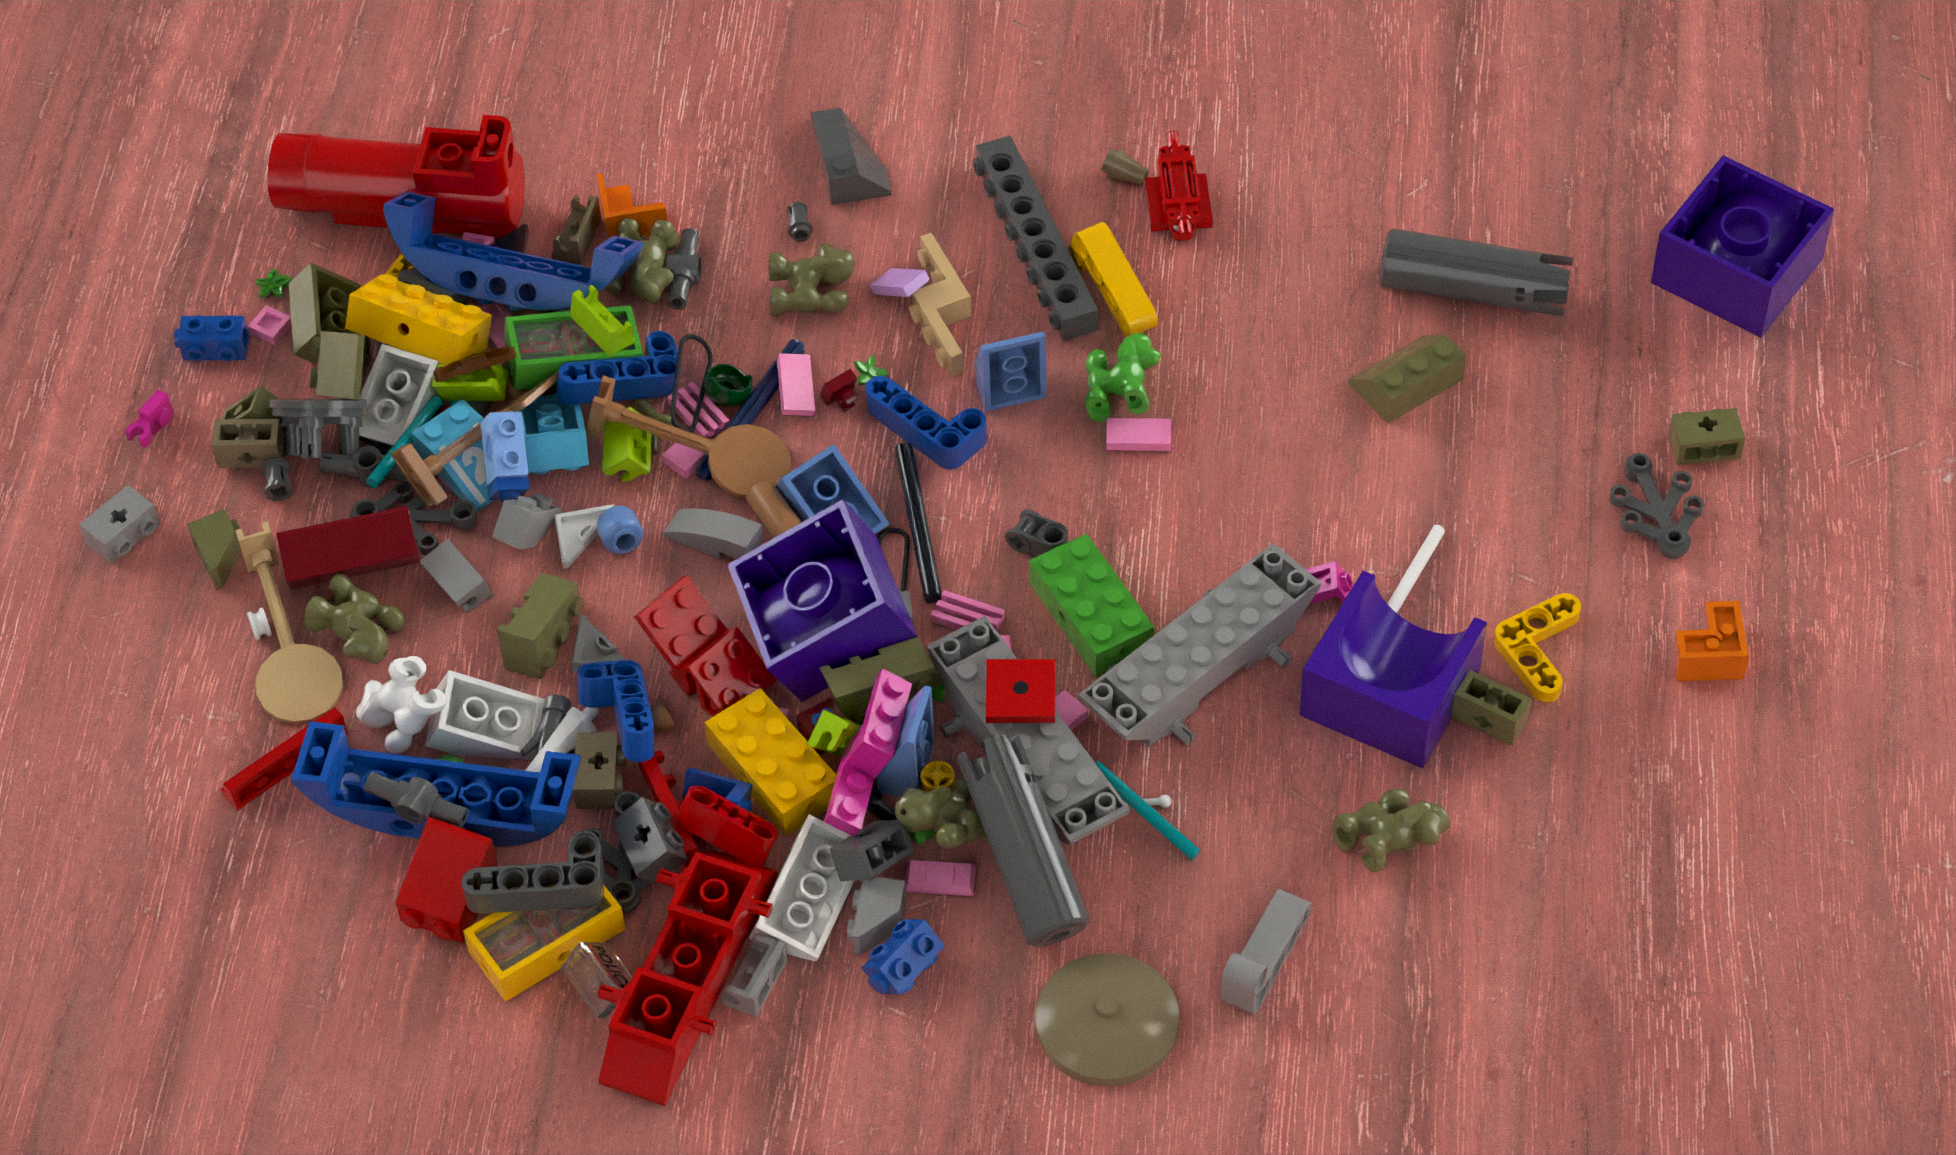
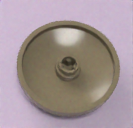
M1094 954L1066 964L1055 972L1044 985L1036 1006V1032L1045 1055L1066 1075L1092 1085H1123L1146 1077L1160 1067L1168 1058L1178 1037L1179 1008L1176 996L1169 983L1150 965L1125 955Z

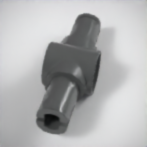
M692 228L682 230L679 248L675 250L674 254H669L667 257L666 268L674 274L673 281L670 283L668 304L676 310H682L686 307L689 289L693 287V283L699 284L701 278V256L697 253L699 232Z
M363 446L350 455L324 452L323 458L320 461V469L322 473H339L348 475L349 478H358L364 487L372 488L367 484L366 479L385 455H381L380 451L374 446ZM396 463L378 486H381L390 479L407 481L408 479Z
M371 772L364 786L366 793L390 801L391 805L395 807V812L401 818L414 824H420L424 819L428 820L431 817L462 828L468 817V808L441 799L442 796L438 794L437 788L423 778L413 777L409 782L404 780L397 782Z

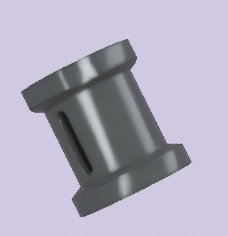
M272 458L265 461L261 466L262 475L266 478L264 493L269 500L281 501L293 495L294 489L288 477L291 471L290 463L285 459Z

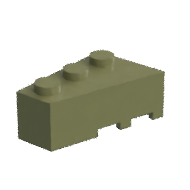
M541 572L524 594V600H527L521 608L514 607L510 612V617H513L511 622L507 626L501 624L496 630L504 668L538 679H542L547 668H551L554 665L557 649L561 642L567 640L570 624L574 616H579L583 607V598L580 596L577 582Z
M918 637L878 649L879 655L861 660L858 655L849 658L848 665L836 669H831L829 665L819 668L846 719L863 725L874 681L882 668L912 683L908 701L913 699L924 686L932 687L933 690L934 687L942 684L933 663Z

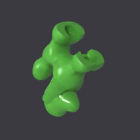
M1134 333L1126 337L1119 345L1117 351L1118 363L1111 370H1107L1108 356L1103 350L1094 349L1088 354L1086 370L1089 373L1087 376L1089 391L1085 396V406L1093 421L1105 422L1107 418L1111 417L1108 397L1112 394L1123 396L1127 401L1128 410L1133 414L1139 415L1148 411L1150 403L1146 395V389L1143 386L1145 379L1144 370L1159 363L1161 353L1152 348L1151 339L1147 335Z

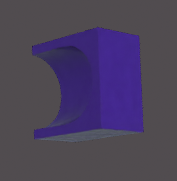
M1723 155L1660 231L1651 283L1762 338L1823 260L1834 208Z
M843 499L727 564L766 668L801 702L829 688L819 669L820 667L829 665L831 669H836L848 665L849 658L858 655L861 660L879 655L878 649L918 637L876 535Z
M1362 571L1303 668L1299 715L1423 769L1452 719L1455 692L1470 670L1479 673L1481 669L1487 622L1474 617L1468 629L1455 634L1436 633L1420 628L1402 618L1384 601L1377 589L1375 575Z

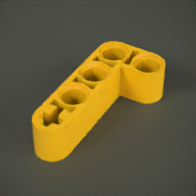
M1100 222L1074 233L1069 246V253L1080 273L1085 270L1089 271L1123 334L1128 337L1134 333H1143L1157 327L1158 317L1156 311L1107 224Z

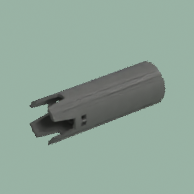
M1392 228L1388 231L1380 268V283L1382 287L1563 317L1564 309L1542 303L1566 304L1570 270L1549 264L1572 266L1574 258Z
M1004 733L984 738L987 756L973 760V768L965 752L961 751L957 755V760L1027 944L1035 947L1048 946L1058 941H1064L1083 931L1090 922V917L1019 735L1014 737L1011 744Z

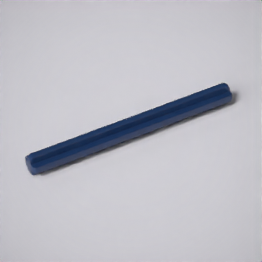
M791 339L781 353L804 354L805 345L802 341ZM777 358L723 431L732 426L752 425L779 388ZM708 454L704 456L696 467V475L705 481L712 479L708 466Z

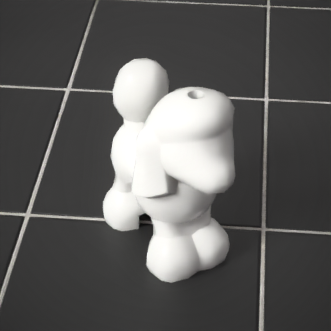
M417 656L393 660L388 669L391 680L384 683V685L375 680L369 681L365 685L362 701L356 709L358 719L370 727L381 728L391 724L395 719L398 729L390 732L385 738V748L390 753L400 754L406 751L412 745V736L423 729L430 716L442 711L447 702L446 696L439 689H431L428 694L419 695L415 685L426 673V664Z

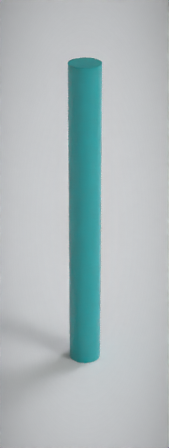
M434 395L430 398L366 479L370 487L377 488L396 464L390 454L399 447L412 443V432L430 421L441 407L443 401L440 397Z
M1100 761L1095 762L1124 802L1191 861L1199 855L1201 850Z

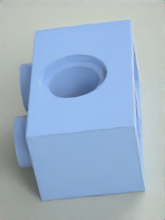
M522 411L490 412L480 423L487 486L496 478L527 477L529 474Z

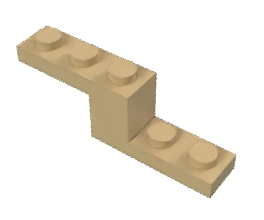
M930 232L920 236L921 250H918L917 254L922 267H928L933 284L920 288L912 294V305L909 306V311L914 323H920L926 343L933 345L939 365L942 368L946 367L950 375L955 377L964 373L963 353L947 326L971 317V296L935 237Z

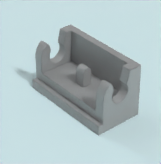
M449 539L445 540L420 560L421 565L452 598L458 607L464 604L462 608L465 612H470L486 599H491L494 596L486 581Z
M759 934L753 936L748 954L731 984L726 985L724 988V994L721 997V1004L754 1017L758 1016L788 961L785 942L776 941Z

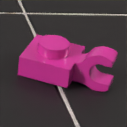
M157 390L138 410L140 417L126 428L127 439L132 441L135 436L140 435L138 439L143 448L151 443L152 435L155 436L163 426L170 422L174 415L168 394Z

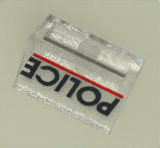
M579 942L560 967L597 1018H607L616 1006V1003L597 998L601 984L622 990L633 977L608 943Z

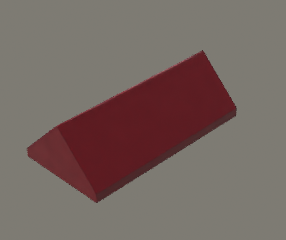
M408 506L276 533L286 583L290 590L329 582L337 573L353 577L420 563Z

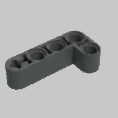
M581 831L574 834L568 843V862L470 869L463 875L461 880L466 905L470 911L483 914L589 907L597 904L602 899L604 893V861L599 838L590 831ZM590 882V884L588 885H581L583 883ZM519 887L518 889L510 890L511 888Z

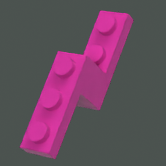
M883 668L876 675L864 723L844 747L824 820L825 823L853 837L862 828L874 779L894 756L912 683Z

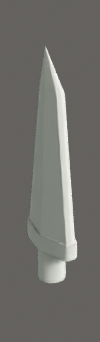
M572 707L525 771L540 773L546 751L569 753L576 747L577 732H596L597 728L592 723V720L599 714L598 708L586 707L581 712L577 708Z

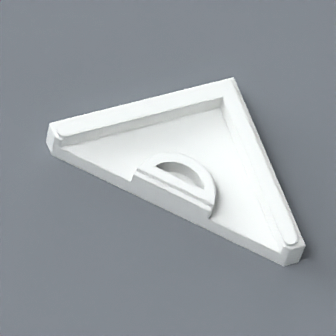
M614 504L554 514L563 569L569 568L598 535L597 521L599 516L605 510L613 507Z

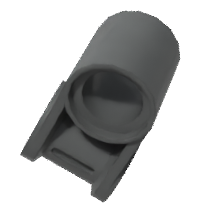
M1029 509L1021 512L1019 522L1005 534V540L1010 547L1033 557H1037L1069 542L1068 530L1065 525L1043 517Z

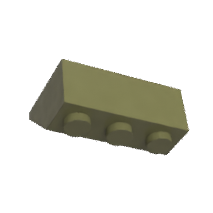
M309 263L289 282L294 355L317 364L318 356H312L313 337H319V330L356 333L345 329L349 295L362 287V285L314 263ZM366 336L364 339L363 360L368 357Z
M1446 335L1422 336L1348 380V384L1389 424L1463 380L1466 354Z

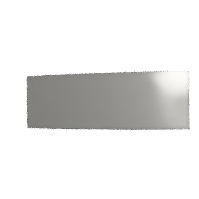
M679 509L663 531L664 537L717 559H721L724 554L738 559L759 547L764 541L762 524L741 516L709 509Z

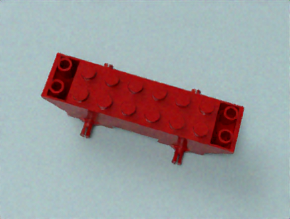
M716 850L707 854L695 852L689 866L680 874L664 870L663 868L659 870L656 882L674 887V896L667 908L668 918L643 967H637L631 981L622 990L605 984H601V988L598 990L597 998L616 1003V1011L608 1025L610 1033L599 1075V1084L666 1106L701 1032L711 1036L715 1030L716 1021L710 1020L708 1017L758 915L769 918L772 913L773 904L766 903L765 900L778 876V870L766 866H752L734 856Z

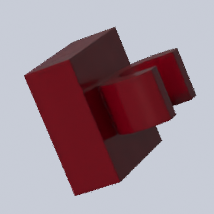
M850 368L824 383L820 397L826 405L837 400L839 406L845 412L854 407V401L858 399L853 391L858 378Z

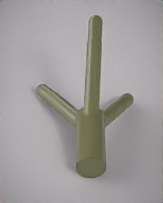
M639 399L635 403V408L642 415L672 425L670 416L658 414L645 399ZM654 434L651 437L652 453H657L658 441L657 435Z

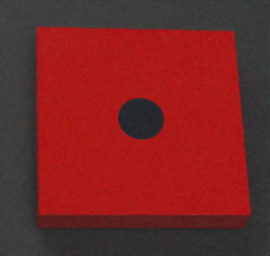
M987 659L986 723H1055V659Z

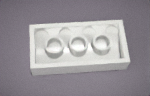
M809 814L801 826L767 897L766 903L773 904L772 913L769 918L758 916L748 938L752 939L755 934H759L776 941L780 940L786 943L787 954L817 961L854 881H840L829 849L851 835Z

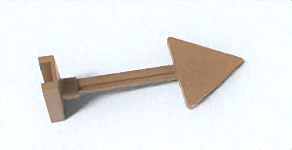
M558 371L495 412H516L524 409L558 380ZM481 424L476 425L435 456L430 455L424 460L421 459L411 443L399 447L390 454L427 508L434 503L438 505L448 497L434 476L443 471V466L482 439Z

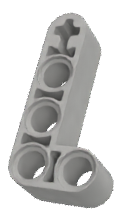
M1281 889L1276 891L1241 955L1234 952L1224 968L1221 979L1222 1001L1252 1014L1258 1011L1309 918L1312 902Z

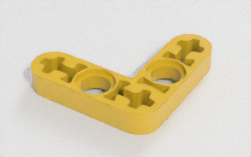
M1569 593L1558 594L1500 622L1495 628V648L1533 697L1541 702L1549 703L1559 698L1563 679L1536 643L1578 622L1581 602L1575 595ZM1537 618L1543 620L1546 626L1536 629L1531 627L1528 622L1531 619ZM1523 656H1531L1537 661V664L1534 666H1524L1519 662V659ZM1541 680H1542L1546 685H1544V686L1541 687ZM1553 684V687L1549 688L1547 685Z

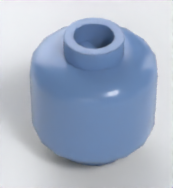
M613 506L599 516L597 532L608 551L614 554H626L635 550L640 545L643 539V528L635 512L629 507Z

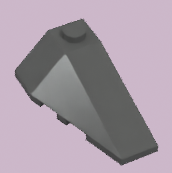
M836 108L811 112L831 205L890 196L891 188L886 168L843 110Z

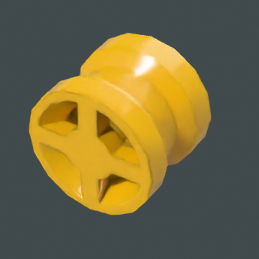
M932 761L926 764L920 774L921 790L925 792H931L941 786L949 787L951 790V786L955 782L953 768L943 761Z

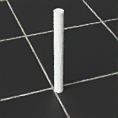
M1434 525L1388 601L1387 604L1396 613H1398L1444 535L1445 529L1442 526Z

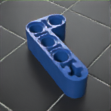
M654 331L646 338L644 356L564 363L558 371L556 396L562 403L569 405L592 403L594 396L598 397L601 380L604 375L616 380L612 401L667 397L672 394L678 354L675 340L667 332Z
M885 376L873 377L866 383V402L869 414L944 469L951 470L960 467L983 448L987 442L986 416L979 409H965L948 422Z
M618 660L581 665L577 669L578 702L589 708L613 706L624 757L633 762H644L654 756V722L640 664L632 660Z

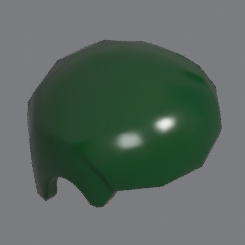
M717 364L709 367L704 379L705 392L711 401L721 406L735 407L741 405L748 398L753 388L752 376H745L739 368L731 364Z

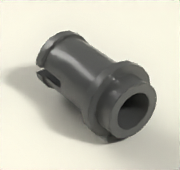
M802 202L791 203V207H787L790 221L788 227L789 236L798 242L806 241L813 230L811 223L808 222L807 207Z

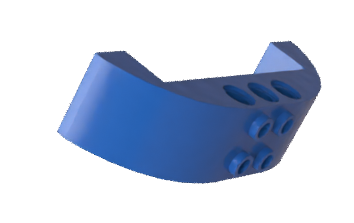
M406 191L384 203V215L395 243L405 258L422 275L447 290L474 297L478 303L493 304L497 302L505 304V308L509 310H558L571 307L573 292L580 290L583 293L584 299L588 296L591 285L600 292L627 271L643 248L642 241L613 235L594 248L592 268L433 234L432 227L436 197Z
M310 721L291 780L315 804L344 820L371 830L420 839L427 819H424L420 824L404 820L395 812V807L391 805L390 801L366 793L364 786L371 772L397 782L401 780L409 782L413 777L423 778L437 788L438 794L442 796L441 799L468 808V817L462 829L491 838L494 847H509L538 841L552 834L561 826L567 814L581 757L575 754L546 751L539 773L349 748L343 725Z

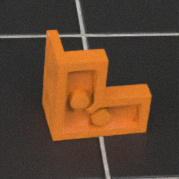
M603 173L597 174L608 239L613 235L619 236L618 225L624 218L635 220L639 224L637 230L639 235L645 234V236L651 235L652 226L655 221L659 219L668 221L664 202L633 207L629 184L605 188Z
M1740 601L1706 602L1704 612L1707 629L1676 630L1675 643L1678 656L1675 673L1676 681L1744 679L1749 652Z

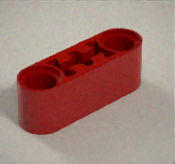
M692 786L688 789L676 815V821L682 828L752 866H762L765 864L778 837V830L771 823L702 786Z

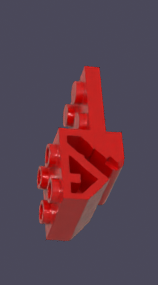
M688 575L682 576L633 616L672 668L668 672L681 690L687 695H693L698 692L701 708L712 717L759 688L763 691L776 681V678L766 668L765 663L737 626L728 629L725 627Z

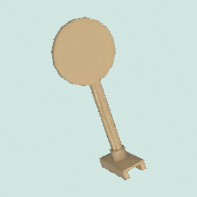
M268 521L261 523L263 527L262 532L245 537L242 528L235 530L248 573L253 571L259 572L281 645V649L272 653L259 669L255 680L257 698L264 711L278 721L290 724L313 722L330 711L338 703L343 690L342 670L334 656L323 648L309 644H295L271 569L273 565L280 564Z

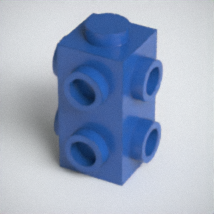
M197 315L181 317L180 328L175 329L174 344L176 348H180L183 360H246L250 335L244 316Z
M904 919L893 927L892 935L886 942L878 945L870 952V959L861 968L869 977V985L880 994H904L915 984L914 979L921 971L929 968L936 962V955L945 945L925 919Z

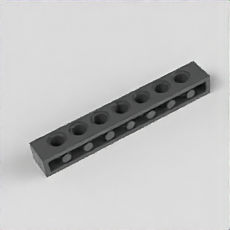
M1011 135L976 145V158L973 159L975 173L978 177L982 176L985 193L988 198L992 197L994 200L997 218L999 220L1003 219L1005 222L1004 227L1008 240H1014L1017 258L1020 263H1025L1027 267L1026 273L1029 283L1036 285L1038 289L1037 296L1041 307H1047L1049 311L1048 318L1052 329L1058 330L1063 341L1098 331V308Z

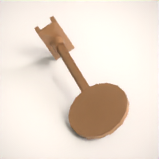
M603 375L598 397L594 396L586 435L598 438L606 421L609 420L617 424L621 422L706 453L708 454V466L712 478L726 492L746 499L748 491L755 484L767 480L773 482L776 486L782 477L790 473L792 460L787 446L778 435L766 428L749 424L732 426L718 434L715 440H710L625 409L624 405L613 402L612 397L616 380Z

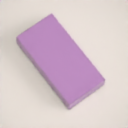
M890 268L872 282L869 287L874 295L909 297L926 284L929 277L925 270Z

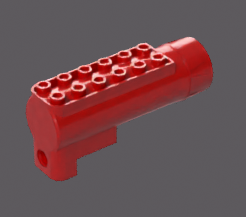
M483 114L479 128L480 131L425 127L421 144L323 136L321 134L279 133L272 143L269 155L268 192L271 204L275 208L309 213L332 212L335 224L388 228L383 211L384 203L409 191L436 197L432 232L456 234L468 232L493 237H504L519 226L525 203L524 164L521 155L515 150L510 121L503 116Z

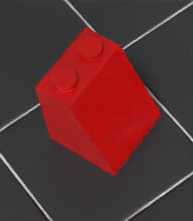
M429 817L395 902L400 921L413 929L422 928L431 931L443 940L453 939L463 943L465 940L463 930L472 926L480 913H474L467 907L461 880L463 875L470 869L498 866L492 839Z

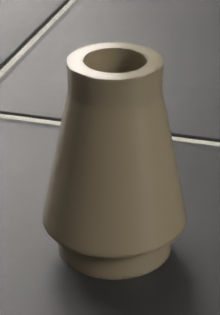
M1111 149L1101 171L1107 173V177L1136 183L1140 186L1144 184L1145 178L1149 173V169L1143 167L1121 149L1118 151Z

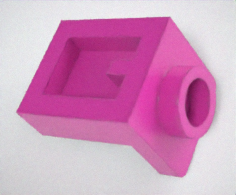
M1336 560L1306 569L1321 582V587L1309 605L1336 596L1342 603L1344 602L1353 587V581L1349 572H1344Z

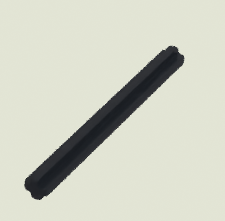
M908 442L904 444L899 443L895 447L896 459L924 600L931 604L941 600L942 591L913 447Z

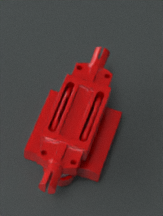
M1170 130L1165 135L1167 146L1159 148V158H1157L1158 177L1145 178L1151 232L1169 231L1173 239L1185 241L1193 237L1195 229L1213 228V217L1206 173L1197 174L1195 156H1191L1190 146L1179 144V133L1173 130L1172 139Z

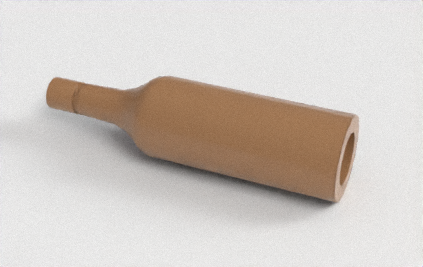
M761 481L748 491L746 495L747 503L773 538L802 523L773 482Z

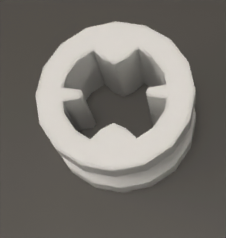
M263 607L259 608V611L255 614L251 611L247 612L256 641L260 640L261 635L264 634L268 637L272 636Z

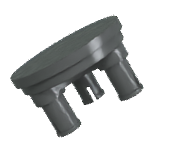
M269 399V408H272V416H281V426L284 427V456L322 458L321 428H325V425L336 424V427H340L339 454L350 455L359 449V427H362L364 408H367L366 399Z

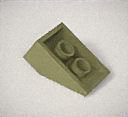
M319 330V337H313L312 356L318 357L317 369L311 368L309 387L315 388L316 395L360 400L365 335Z

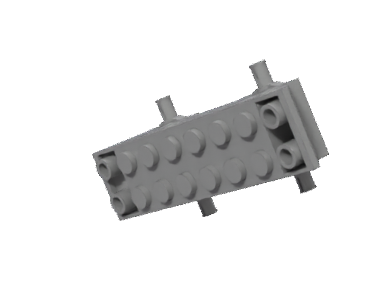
M1272 543L1216 588L1208 589L1198 602L1117 665L1115 663L1112 664V667L1109 666L1103 676L1078 694V699L1125 740H1142L1150 747L1160 738L1174 733L1185 745H1189L1190 742L1194 741L1196 734L1183 723L1189 715L1199 708L1200 699L1242 666L1247 670L1259 660L1267 657L1273 658L1282 668H1286L1291 663L1293 657L1287 654L1280 646L1285 639L1294 633L1296 622L1321 587V582L1277 545Z
M986 616L927 645L929 655L946 691V699L956 713L955 718L939 725L944 737L947 738L953 733L964 729L973 735L978 744L983 747L985 746L984 738L1004 733L1011 744L1014 737L1019 735L1060 842L1071 845L1130 813L1128 806L1056 710L1055 723H986L987 659H1017Z

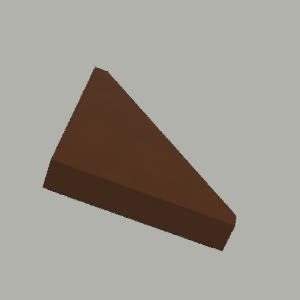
M506 346L469 355L435 369L433 374L436 382H440L516 358L517 355L514 346Z

